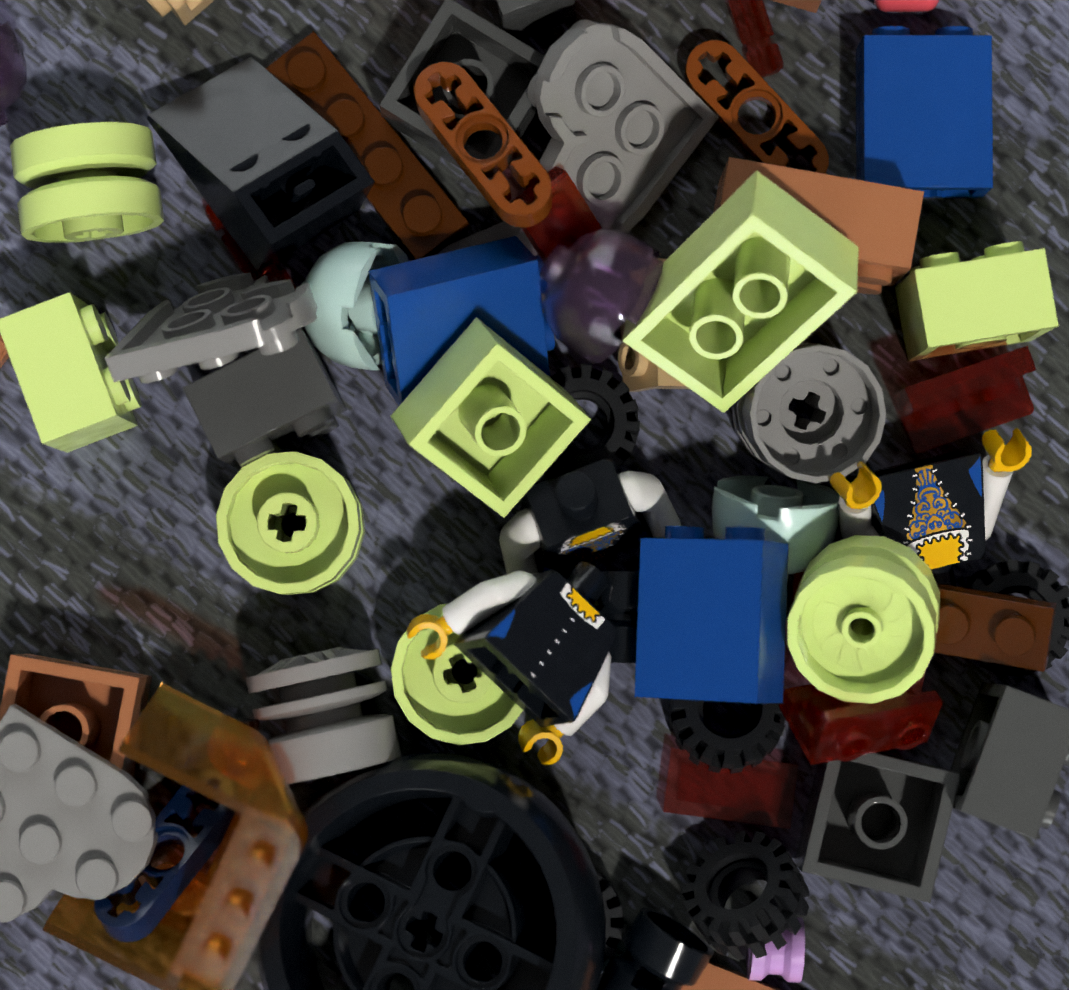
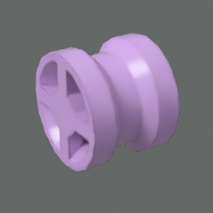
M797 917L802 927L796 935L788 930L782 933L787 944L779 950L771 941L765 944L767 956L756 958L751 949L747 948L746 970L748 980L762 981L767 975H781L786 982L800 983L802 981L805 959V927L802 917Z

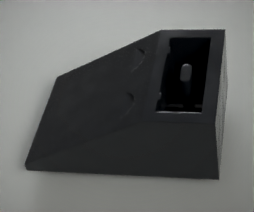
M253 57L238 63L147 116L149 123L257 273L358 212L375 183L338 130Z

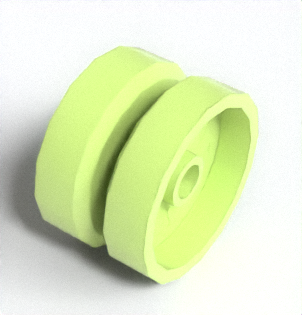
M124 122L78 123L31 132L15 139L10 145L14 178L19 183L34 189L24 195L17 203L21 235L27 240L50 243L83 242L137 234L158 227L164 222L159 187L146 179H141V177L157 165L153 133L149 127Z
M296 451L266 454L243 466L224 488L216 513L218 543L231 568L252 586L282 595L316 593L339 581L357 560L365 535L363 506L351 483L322 459ZM296 513L297 516L305 519L306 527L304 531H294L292 537H289L283 530V521L288 515Z
M854 535L827 545L808 563L787 618V645L798 671L819 691L844 702L874 704L902 695L922 678L934 654L936 633L940 619V591L930 567L910 547L885 536Z
M447 604L438 605L424 614H431L440 618L443 616L442 609ZM428 628L419 631L416 636L408 639L406 630L397 643L391 666L394 697L410 723L432 739L455 745L486 742L509 729L523 712V709L478 667L477 676L473 678V682L462 684L455 680L452 670L457 661L465 659L468 663H473L454 645L461 635H457L455 632L448 635L444 653L440 657L430 660L422 658L421 651L428 645L435 643L439 634L435 630Z

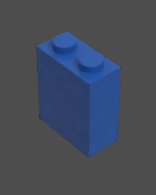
M883 26L873 29L872 35H864L856 48L857 180L924 191L923 198H983L993 188L992 35H973V29L966 26L938 28L935 30V35H910V29L907 27Z
M517 236L368 271L385 386L398 406H400L476 317L550 376L547 351L554 350L555 338L551 322L546 313H543L541 294L547 293L549 290L548 275L542 258L539 255L534 256Z
M665 526V538H640L634 697L741 703H783L789 544L765 540L766 529L756 527H726L725 539H704L705 528Z

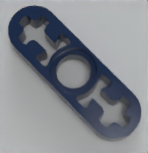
M215 774L197 775L186 781L156 817L155 829L158 832V841L149 865L128 886L113 892L103 899L94 900L95 913L110 937L120 942H134L149 935L234 827L239 816V806L230 785L224 778ZM215 800L219 805L217 809L212 811L204 808L198 814L196 807L200 803L211 805ZM193 828L197 833L195 838L189 834ZM170 844L184 847V855L175 866L169 869H156L151 866L153 856L162 847ZM140 876H144L148 881H145L142 886L138 880ZM137 901L140 906L134 913L124 910L118 915L116 908L121 903L132 905Z

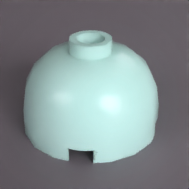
M362 241L342 243L321 255L311 268L306 280L302 283H309L317 305V319L304 327L312 345L333 362L351 368L380 370L378 365L382 364L368 271L408 262L407 255L396 244Z
M734 476L719 480L717 487L714 486L712 498V525L715 539H725L726 527L765 528V540L789 544L788 574L804 572L808 563L830 543L835 542L839 527L838 502L840 495L833 489L796 479L798 490L786 486L764 485L768 477Z

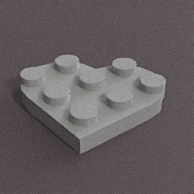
M588 19L579 20L574 23L566 33L550 46L538 69V73L531 79L528 85V99L537 108L539 120L552 137L540 159V164L548 173L552 185L553 203L547 215L553 226L583 242H591L590 239L600 240L611 234L619 237L627 234L647 214L719 118L642 39L616 25L597 23ZM535 184L530 187L533 193V189L536 186Z
M251 273L225 276L197 285L198 295L188 299L174 310L167 299L159 303L105 357V361L114 382L139 377L141 383L147 384L163 380L176 373L178 367L199 363L200 368L204 370L220 367L236 359L239 352L259 347L262 355L280 353L292 348L299 342L296 333L297 329L309 325L317 319V305L310 285L307 282L294 290L291 279L269 282L268 277L264 275L254 282Z
M17 704L10 705L0 721V922L12 921L20 915L37 908L54 890L75 898L99 900L107 897L113 892L131 884L149 865L158 841V832L155 829L156 815L148 801L150 797L147 790L124 770Z

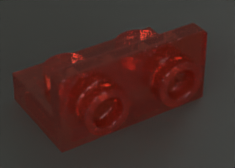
M1028 345L906 387L894 394L893 397L912 450L915 453H921L1032 414L1034 406L1023 376L1036 370Z
M813 684L784 689L783 703H780L779 707L810 765L835 760L851 761L865 754L896 748L907 750L919 744L927 743L943 702L936 691L915 694L911 687L900 696L874 704L844 702L819 691Z

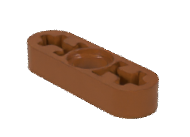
M709 40L697 45L691 51L685 68L687 85L719 117L717 120L756 162L783 167L787 166L789 159L778 145L770 156L761 149V147L773 142L779 136L783 126L787 124L794 133L786 136L785 143L797 154L804 152L806 149L812 152L814 157L809 165L812 172L826 174L829 156L824 144L733 46L724 41ZM705 57L713 63L721 58L728 62L724 75L735 89H737L742 79H745L751 85V87L742 90L734 97L728 109H724L719 101L727 98L728 92L716 80H711L706 85L699 80L703 71V66L699 61ZM749 101H763L773 110L774 124L767 132L751 134L741 127L738 120V112Z
M438 62L426 67L418 75L414 85L418 112L424 122L503 221L512 226L523 228L534 226L544 220L551 210L553 195L550 177L543 166L466 70L450 62ZM442 86L447 92L456 89L458 107L465 115L458 123H456L454 112L444 101L440 100L434 103L433 90L436 87ZM480 130L495 132L501 138L502 146L499 152L491 158H474L465 150V143L470 135ZM509 165L511 166L512 176L520 186L526 189L534 184L536 185L533 189L535 199L533 203L527 205L521 199L514 200L512 203L509 202L512 199L510 185L502 174Z

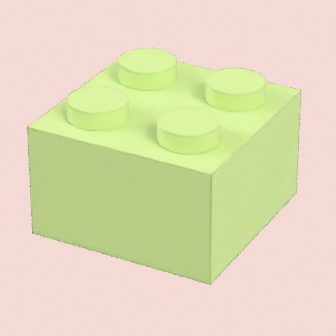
M1016 241L987 247L984 249L985 255L975 257L970 261L960 262L958 252L936 254L920 259V266L911 268L909 270L910 274L895 287L908 362L1029 342L1058 327L1045 248L1024 251L1023 242Z
M71 292L0 318V334L42 444L68 453L138 426L132 410L140 408L142 405L132 378L114 382L105 361V357L119 343L111 321L105 312L99 314L94 304L88 305Z
M477 317L391 415L408 445L503 518L506 517L591 420L568 391Z

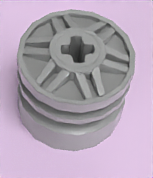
M806 342L800 343L731 406L735 433L751 456L770 469L780 472L787 477L812 483L830 481V477L836 472H840L845 477L858 469V462L866 463L881 441L886 420L883 390L868 365L847 350ZM793 398L797 400H804L806 398V404L814 408L810 420L799 418L796 421L797 415L793 411L788 410Z
M337 647L282 659L261 673L246 677L249 693L278 688L281 703L253 709L254 719H285L287 732L260 744L268 787L298 783L392 761L402 755L393 715H363L361 702L388 690L386 680L359 686L356 683L355 670L382 665L379 649L359 650Z

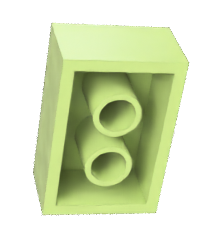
M756 170L629 296L622 341L725 413L857 292L859 247Z

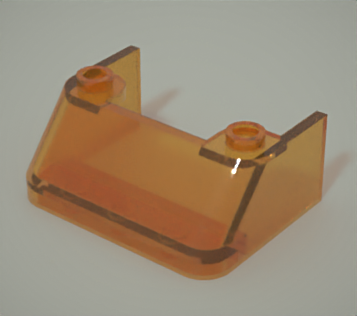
M161 683L122 741L118 752L236 811L206 875L201 872L196 874L155 929L138 941L120 942L108 935L95 913L94 900L75 898L64 894L47 919L43 931L161 990H234L307 844L309 836L308 827L269 742L260 732ZM177 862L162 863L155 868L169 869L175 866ZM137 901L132 905L121 903L116 908L118 915L124 910L134 913L140 906Z

